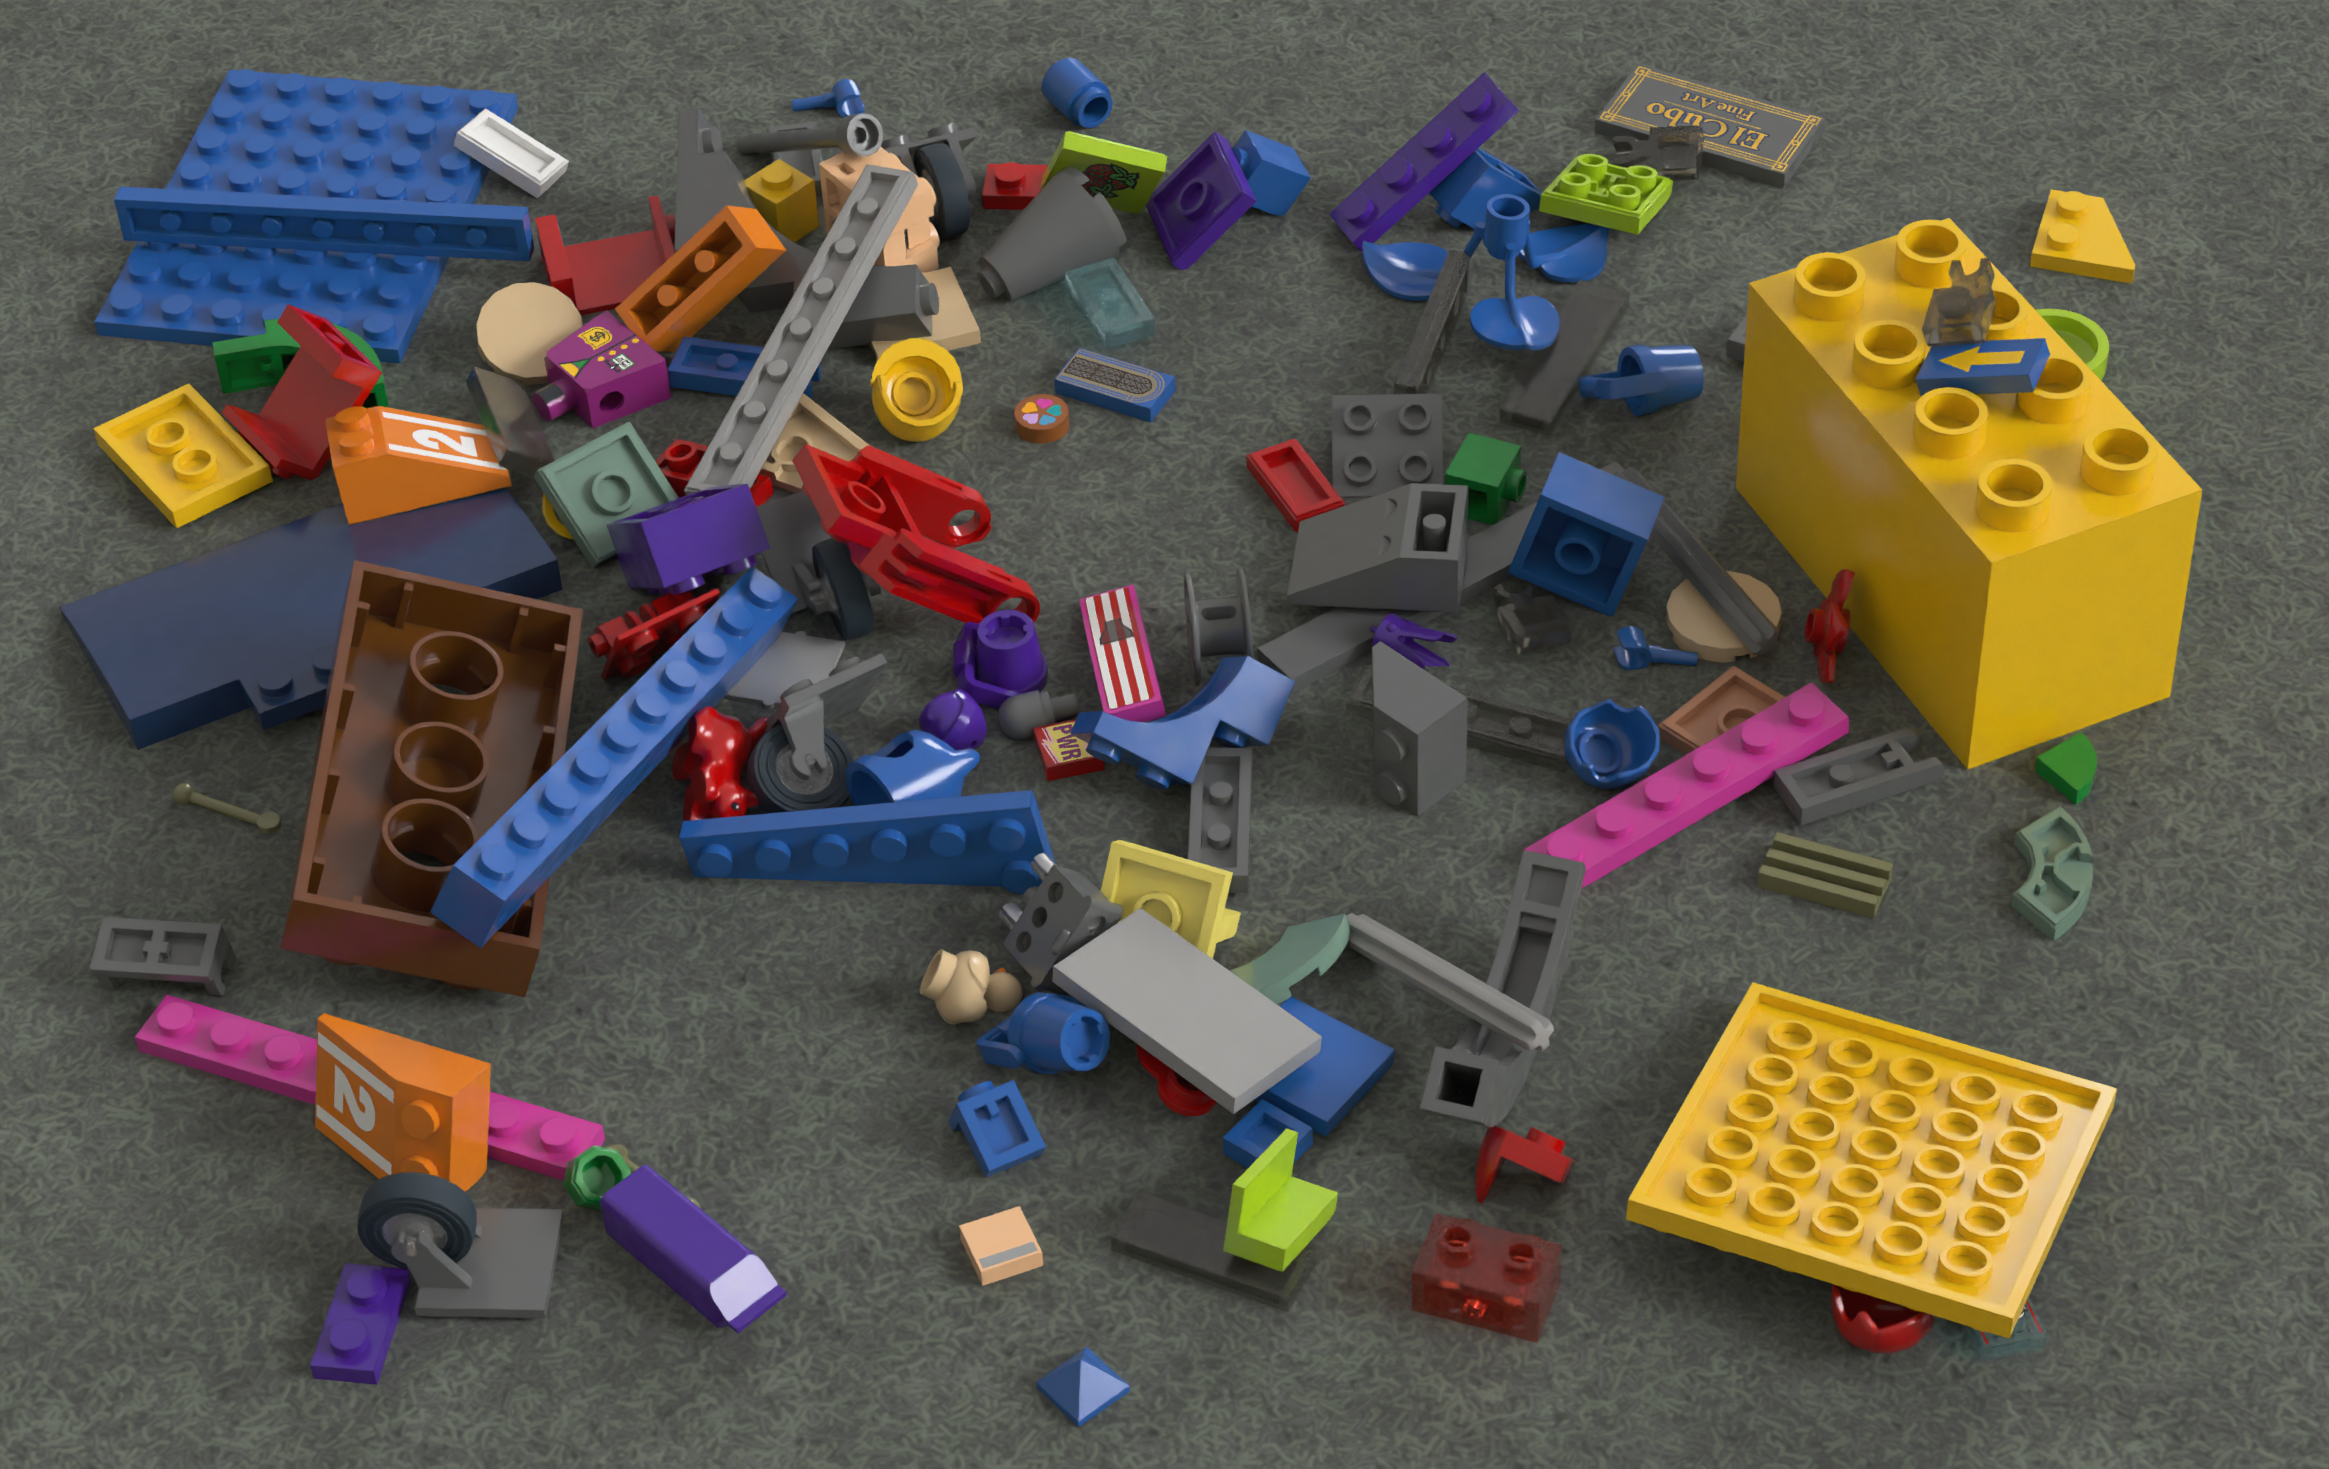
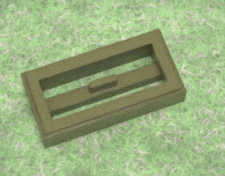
M1777 832L1773 840V849L1769 848L1765 865L1762 864L1758 872L1757 887L1874 918L1891 881L1893 863Z

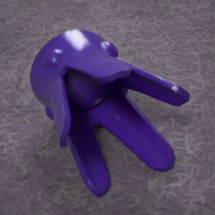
M1396 614L1386 616L1378 628L1370 627V631L1375 633L1372 647L1381 641L1422 669H1425V665L1429 667L1450 666L1447 660L1425 648L1414 639L1452 643L1456 641V635L1420 627L1419 624L1407 619L1403 620Z

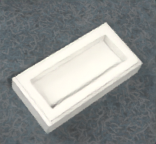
M486 108L457 132L453 145L536 198L540 197L566 172L569 163L568 160Z

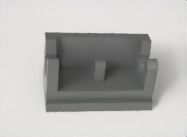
M103 917L89 970L92 976H97L103 989L117 990L119 985L118 978L204 983L209 995L223 996L225 985L221 981V970L232 971L236 956L222 924Z

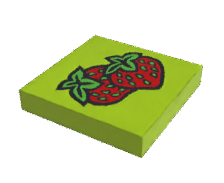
M1068 131L1065 132L1042 176L1040 191L1057 172L1065 167H1074L1089 179V181L1081 185L1089 195L1094 197L1101 192L1111 208L1129 213H1141L1165 173L1167 156L1162 153Z

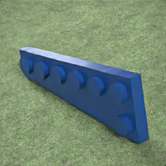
M1033 790L690 820L682 822L679 837L694 877L1005 887L1008 891L1015 894H1024L1030 887H1039L1042 883L1041 878L1031 868V862H1037L1034 857L1044 853L1055 863Z

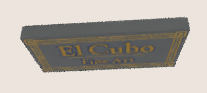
M1637 64L1595 119V133L1784 188L1824 133L1826 117Z

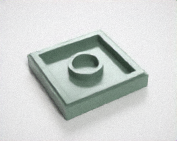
M630 421L538 469L533 476L584 557L593 568L617 556L606 524L678 499L675 491Z

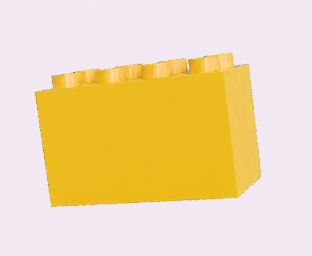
M1950 218L1941 221L1920 220L1912 222L1903 227L1898 235L1843 253H1817L1803 259L1796 268L1749 283L1736 489L1826 598L1831 591L1832 583L1837 573L1841 569H1849L1855 572L1851 590L1843 605V608H1847L1850 611L1851 629L1967 770L2170 697L2202 489ZM2046 339L2050 356L2034 392L1974 394L1961 388L1945 387L1931 390L1922 396L1920 395L1915 379L1932 343Z

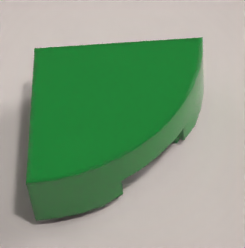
M2080 732L2039 755L2036 759L2035 772L2076 805L2090 793L2096 773V752L2088 738Z

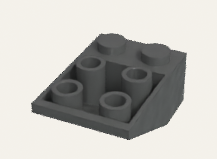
M1410 483L1300 521L1287 591V604L1459 613L1469 540L1468 486Z

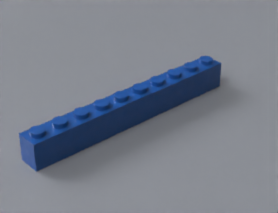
M751 567L453 865L430 913L481 948L688 734V723L694 713L705 706L714 708L778 639L799 599L782 588L776 581Z

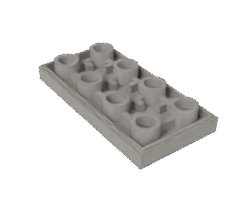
M1139 908L1053 966V983L1086 1007L1102 1014L1109 1024L1232 1114H1235L1320 1053L1322 1036L1142 908Z

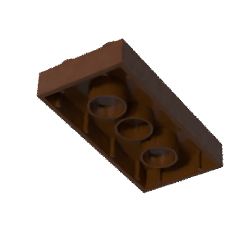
M353 561L341 608L281 949L320 956L329 962L339 965L361 964L441 980L459 989L475 990L481 988L521 997L526 996L541 946L549 878L481 948L431 914L430 911L453 865L565 754L583 609L367 562ZM431 684L452 686L466 692L468 695L450 694L435 688ZM401 852H419L431 855L441 860L442 866L430 867L415 863L404 857Z

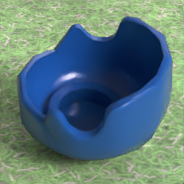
M1611 699L1598 702L1591 707L1577 712L1564 733V756L1566 762L1581 780L1588 785L1600 789L1615 790L1637 782L1648 770L1660 751L1659 729L1649 712L1642 706L1634 708L1618 706Z

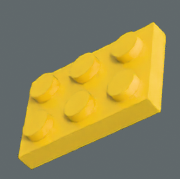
M189 383L93 428L98 446L176 528L273 482L268 463Z

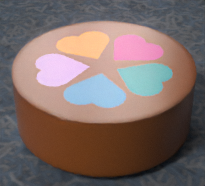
M1048 394L1033 395L1020 401L1014 410L1016 432L1022 439L1037 444L1054 442L1062 438L1069 430L1068 406L1062 399Z

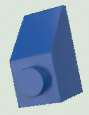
M1480 148L1474 151L1429 192L1438 202L1434 211L1442 219L1456 228L1465 223L1474 229L1476 222H1485L1487 202L1492 197L1501 194L1521 197L1529 204V212L1539 209L1540 197L1543 193L1524 173Z

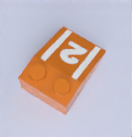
M360 406L350 407L340 411L334 417L325 419L332 466L349 525L512 486L499 428L383 406L368 409Z
M323 1013L318 1017L315 1128L378 1179L397 1173H424L448 1180L465 1192L470 1189L487 1170L491 1063Z

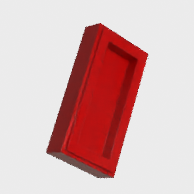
M1296 438L1246 455V467L1295 532H1298L1300 521L1345 506V502Z

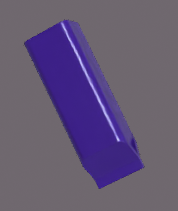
M641 1166L602 1196L600 1207L606 1233L717 1328L730 1327L738 1334L787 1296V1292L777 1284L763 1261L650 1166Z

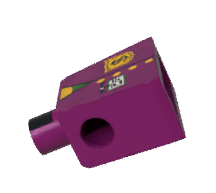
M607 310L547 351L544 360L549 385L532 394L533 404L545 421L549 422L572 410L591 428L601 426L671 398L665 358Z

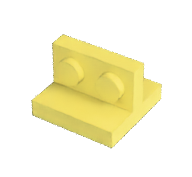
M1123 840L1111 843L1101 892L1110 902L1122 905L1123 913L1118 922L1139 908H1142L1213 959L1216 943L1234 937L1241 912L1225 908L1233 872Z

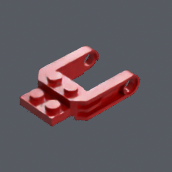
M804 444L792 460L803 482L802 489L812 500L821 518L820 525L822 529L833 539L841 543H847L852 553L850 558L854 565L863 573L873 578L889 593L962 622L980 624L986 616L996 612L999 605L1010 598H1021L1020 604L1014 610L1029 616L1033 623L1037 620L1040 614V603L1028 582L1006 573L1000 567L953 549L983 540L992 528L990 524V510L977 490L870 445L861 449L851 461H846ZM964 510L975 511L973 517L965 524L959 526L949 525L951 519L957 513Z

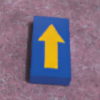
M2045 338L1932 343L1915 380L1921 396L1931 390L1945 387L1961 388L1974 394L2034 392L2049 359L2050 352Z

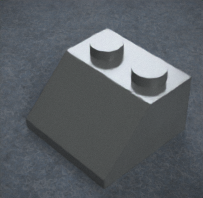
M1380 641L1372 647L1374 786L1386 802L1391 805L1399 804L1418 817L1466 781L1467 698Z

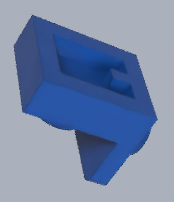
M1014 1080L994 1087L992 1081L982 1082L967 1089L958 1096L959 1103L956 1104L948 1122L953 1132L962 1129L985 1178L1043 1154L1046 1145Z

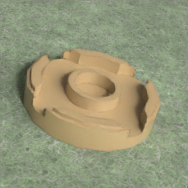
M536 282L512 284L495 292L482 306L476 323L478 352L484 362L486 360L488 365L494 369V373L505 381L523 386L548 383L544 357L548 350L582 327L581 315L572 300L554 287Z
M1727 571L1780 631L1782 611L1779 598L1768 585L1750 575ZM1685 579L1672 591L1666 606L1667 628L1673 633L1674 642L1680 649L1698 653L1699 659L1719 663L1735 662L1736 656H1743L1749 653L1750 658L1758 656L1749 650L1688 579Z

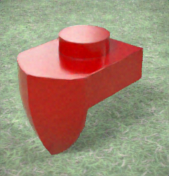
M1498 1125L1488 1127L1480 1145L1475 1178L1477 1201L1482 1204L1484 1203L1506 1159L1557 1182L1565 1183L1575 1162V1159L1561 1154L1566 1142L1533 1127H1530L1526 1138Z

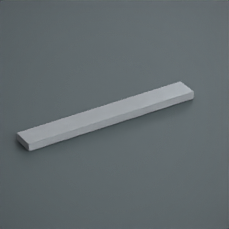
M869 164L865 166L685 487L684 492L686 495L716 486L748 483L749 489L751 488L917 188L918 182L914 172Z

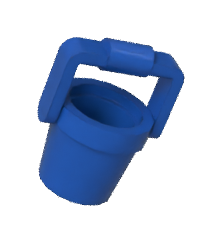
M1640 344L1622 349L1616 371L1578 377L1581 398L1608 400L1623 398L1634 416L1640 417L1654 414L1659 409L1699 397L1703 390L1704 376L1701 360L1694 347L1690 345L1648 347Z
M1037 992L1026 997L1015 1008L1012 1015L981 1036L976 1043L986 1064L1012 1069L1022 1066L1030 1072L1056 1074L1060 1071H1088L1097 1067L1103 1061L1109 1049L1110 1031L1108 1023L1102 1014L1086 1007L1074 997Z

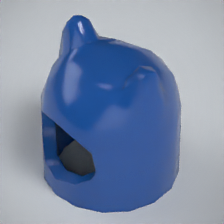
M912 730L897 735L876 753L862 755L849 763L845 771L846 786L854 806L960 797L965 776L980 761L979 753L973 749L954 750L931 733Z

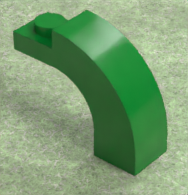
M278 319L264 320L266 334L212 342L223 394L278 384L301 347L277 323ZM333 324L382 372L381 364L375 351L363 338L342 326ZM383 373L361 407L366 409L376 406L389 408Z

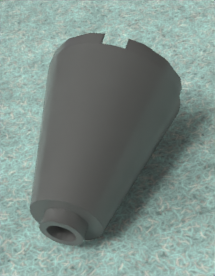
M1065 167L1057 172L979 258L982 270L977 273V276L985 291L992 298L996 299L1001 295L1010 302L1118 260L1126 254L1127 250L1120 247L1127 241L1117 216L1101 192L1092 197L1081 186L1089 181L1082 172L1074 167Z

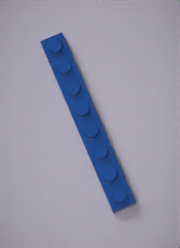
M119 187L114 198L124 241L530 261L534 251L528 207L139 187Z

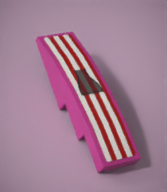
M1134 584L1079 599L1103 711L1115 717L1136 722H1147L1165 717L1166 712L1160 693L1156 668Z

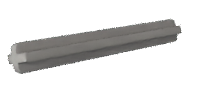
M1353 913L1346 915L1352 930L1346 945L1349 948L1527 1051L1536 1049L1540 1052L1550 1045L1549 1037L1553 1033L1554 1028L1549 1019L1364 914L1357 916Z

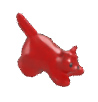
M705 706L694 713L688 723L689 741L681 744L676 750L672 763L674 779L691 782L689 787H686L683 821L749 815L747 812L748 808L759 805L755 794L741 784L740 777L751 752L768 726L766 720L770 716L759 718L747 730L737 717L723 715L710 706Z

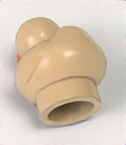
M940 949L931 960L920 986V994L934 1000L940 1016L944 1021L953 1025L980 1020L985 1015L987 1008L995 1012L1013 1010L1020 1004L1023 997L1022 985L1016 977L1007 973L1005 968H1000L990 974L987 957L981 952L972 950L953 955Z

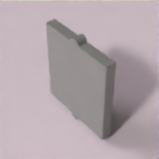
M798 631L795 634L781 632L772 646L724 698L762 704L767 710L779 707L782 702L780 699L781 694L792 685L805 679H810L815 684L828 678L829 673L836 667L845 647V641L806 636L804 631Z

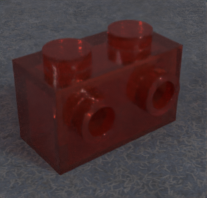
M1436 1213L1412 1270V1310L1538 1343L1561 1283L1562 1245L1545 1241L1534 1235H1522L1482 1225L1471 1219H1458Z

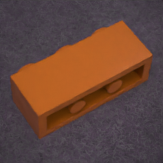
M726 205L618 305L615 310L627 327L655 351L674 352L678 350L684 337H693L777 260L786 249L757 209Z

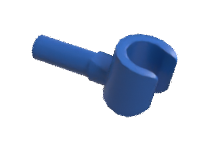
M849 79L838 81L833 86L831 93L792 100L793 112L836 107L839 115L844 118L852 114H862L865 110L862 99L859 98L860 92L857 84Z
M1623 627L1617 632L1621 647H1614L1613 650L1619 665L1624 670L1643 669L1650 662L1685 666L1697 665L1698 653L1648 645L1644 633L1638 627Z

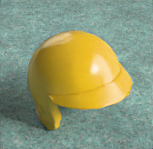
M909 338L894 343L887 348L876 361L872 379L870 380V386H873L872 403L874 412L881 425L895 437L910 442H924L936 438L943 433L954 420L963 393L961 372L955 358L942 346L922 338Z

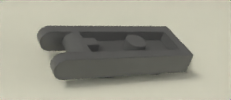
M1906 727L1774 770L1773 788L1800 826L1936 782L1944 775L1945 767L1936 757L1918 762L1912 760L1908 752L1919 747L1922 737L1914 727Z

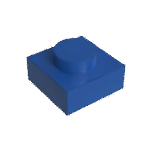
M1262 1099L1223 1137V1152L1227 1157L1249 1168L1287 1128L1298 1132L1294 1157L1295 1163L1313 1145V1128Z

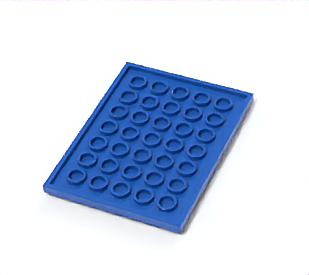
M229 69L166 189L474 204L490 168L453 146L456 134L485 108L511 124L518 109L516 94L500 93L492 90L477 91L446 88L444 86L406 85L390 81L371 82L350 80L344 77L324 78L303 76L296 73L277 74L255 72L249 69ZM137 241L94 322L97 334L101 336L213 346L212 342L266 334L264 320L280 318L289 304L326 318L331 323L354 332L372 347L380 362L401 364L449 257Z

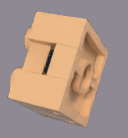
M880 147L876 153L869 156L852 157L841 152L819 163L826 234L830 231L867 164L910 171L895 154L888 153ZM915 175L918 186L874 266L916 264L922 273L939 268L937 248L939 247L940 240L935 227L929 221V217L934 215L933 206L936 204V197L933 188L926 179Z

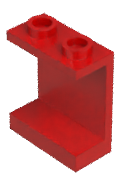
M658 195L648 197L653 230L564 246L555 214L535 218L540 253L548 285L570 298L580 315L615 309L676 253L675 247H673L675 246V218L673 214L664 216Z
M288 304L277 323L301 347L259 415L229 404L225 406L222 414L238 429L236 432L253 449L259 451L264 456V460L268 463L271 472L285 479H290L295 474L313 480L319 476L331 457L325 419L336 416L337 413L346 408L361 407L382 372L328 319Z

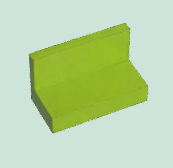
M1286 1128L1233 1183L1223 1248L1225 1252L1280 1272L1286 1269L1331 1219L1336 1210L1338 1192L1292 1176L1298 1132Z

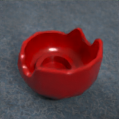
M1832 1284L1831 1307L1837 1330L1842 1337L1855 1347L1872 1353L1892 1354L1912 1348L1932 1330L1934 1315L1913 1311L1905 1306L1860 1292L1849 1291L1841 1286Z

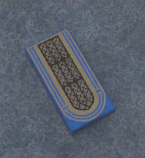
M1082 348L1075 352L1054 379L1056 394L1147 422L1153 421L1176 391L1175 376Z

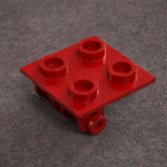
M716 588L697 598L689 590L672 595V592L651 601L650 605L644 604L640 606L641 620L634 611H629L624 615L625 621L622 616H619L595 627V634L589 636L587 641L595 657L599 658L605 655L607 659L601 674L602 679L605 680L618 673L621 674L623 679H627L647 669L653 663L651 657L670 649L716 603L720 594L719 590Z

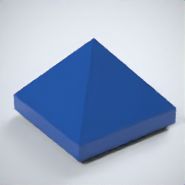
M1088 1347L1036 1382V1388L1078 1427L1130 1392V1386Z

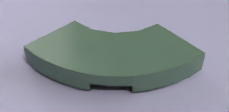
M2061 806L2017 831L2014 845L2027 859L2030 873L2027 881L2013 893L2011 906L2053 941L2067 932L2082 915L2091 894L2093 880V856L2087 838L2076 821Z
M1344 913L1289 926L1281 940L1267 953L1244 966L1229 971L1278 1005L1291 997L1289 987L1312 971H1314L1315 975L1321 976L1338 959L1352 933L1347 917Z

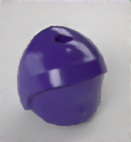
M961 689L946 692L935 697L923 708L919 716V726L922 731L931 733L954 750H974L980 747L986 738L987 726L983 711L977 702Z

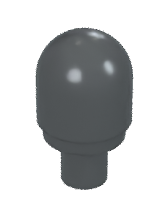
M1035 690L1015 695L1005 700L999 708L997 720L1005 736L1012 740L1025 741L1034 739L1033 728L1055 724L1056 721L1078 716L1080 711L1075 693L1050 699L1048 691L1039 692Z

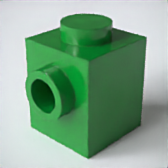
M1468 433L1445 473V485L1468 486V519L1494 525L1501 520L1511 501L1520 502L1527 483V471L1521 469V445L1473 433Z

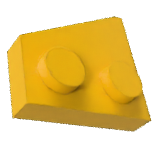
M2051 189L2032 250L2030 267L2132 284L2135 263L2104 198L2084 195L2076 191L2064 192Z

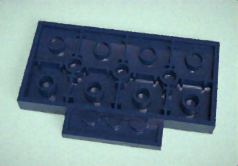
M505 488L351 525L348 524L342 503L60 606V610L137 750H140L248 708H251L263 730L323 708L341 608L354 560L532 599H539L563 588L558 559Z

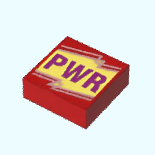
M1076 719L1033 728L1034 742L1047 781L1105 770L1104 761L1086 752L1088 743L1070 734Z

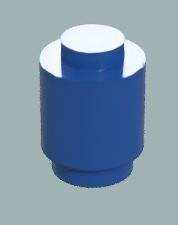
M1064 58L1047 70L1042 81V94L1072 124L1077 126L1081 124L1083 127L1093 128L1107 119L1113 105L1109 89L1078 59Z

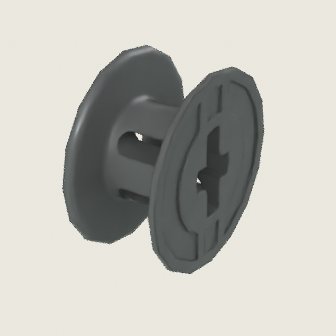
M1242 566L1238 567L1236 571V596L1195 600L1191 575L1188 571L1184 572V600L1188 646L1195 687H1198L1201 683V657L1242 654V656H1249L1254 659L1250 607Z

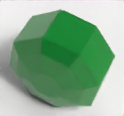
M593 1145L567 1162L564 1188L576 1206L601 1210L600 1200L602 1196L631 1174V1170L618 1150Z

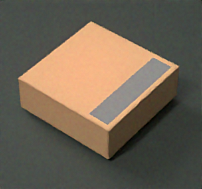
M1020 1206L959 1225L960 1240L982 1286L1043 1266L1042 1251Z

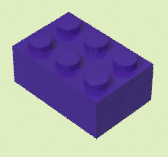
M748 483L709 487L606 524L627 584L630 588H646L648 595L660 592V595L672 592V595L679 594L705 584L702 575L712 573V575L721 573L730 575L758 564L755 554L771 549Z

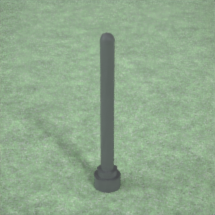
M852 114L844 117L836 127L745 134L737 139L736 147L744 155L840 147L845 154L852 157L869 156L876 153L881 147L883 129L880 122L870 114Z

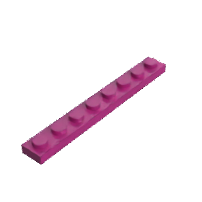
M170 995L164 997L135 1036L138 1051L315 1105L317 1039ZM490 1092L488 1158L564 1181L567 1162L593 1145L601 1146L605 1140L603 1125Z

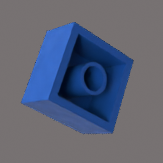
M1559 452L1507 573L1613 617L1649 539L1665 497Z

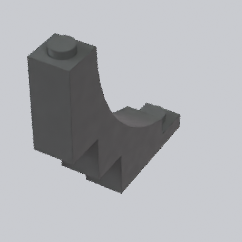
M699 108L679 111L675 252L726 205L756 209L748 193L743 175L723 150L722 138L718 128L710 124ZM768 222L766 223L786 251L738 294V297L751 313L785 309L817 254L792 242L775 230ZM916 264L873 266L827 350L869 345L871 341H898L932 336V315H937L939 312V297L934 283L927 281Z

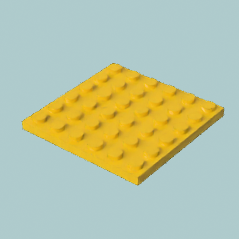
M1752 982L1631 1193L1627 1204L1626 1220L1651 1227L1660 1232L1674 1234L1703 1243L1724 1252H1731L1764 1262L1785 1271L1796 1272L1838 1285L1849 1291L1860 1292L1899 1304L1913 1311L1928 1313L1969 1326L1981 1332H1989L2010 1339L2111 1115L2117 1088Z

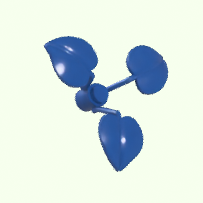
M1501 194L1492 197L1487 202L1485 222L1478 221L1475 223L1474 234L1456 264L1453 257L1445 249L1432 244L1416 242L1380 245L1363 241L1362 256L1369 276L1386 293L1410 301L1431 300L1442 294L1444 282L1455 283L1483 239V243L1492 257L1505 260V299L1489 298L1480 301L1474 306L1470 315V326L1473 332L1486 343L1500 348L1542 350L1549 347L1558 336L1560 326L1559 315L1554 306L1545 298L1527 296L1516 299L1515 257L1519 255L1521 259L1527 262V266L1531 269L1540 267L1541 272L1551 280L1559 282L1587 281L1598 276L1606 264L1609 228L1594 224H1582L1529 233V204L1521 197Z

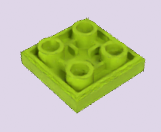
M1583 154L1575 157L1544 190L1540 197L1539 211L1638 235L1669 199L1672 193L1673 180L1657 175V171L1648 166L1635 165L1625 168L1608 164V160L1603 156Z

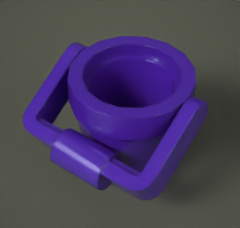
M1002 610L986 616L980 624L968 622L963 626L956 638V642L953 644V672L957 677V689L968 693L977 703L999 709L1008 698L1035 690L1041 692L1047 684L1049 676L1048 664L1044 654L1041 652L1033 620L1022 612Z

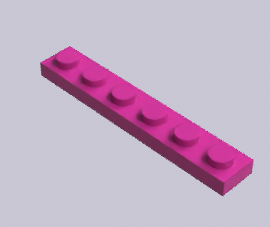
M1811 682L1524 850L1583 862L1586 867L1581 887L1583 888L1774 777V770L1795 764L1849 733V717Z

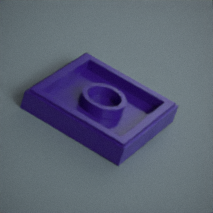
M1215 131L1153 192L1146 207L1172 265L1180 270H1186L1257 200L1228 139Z

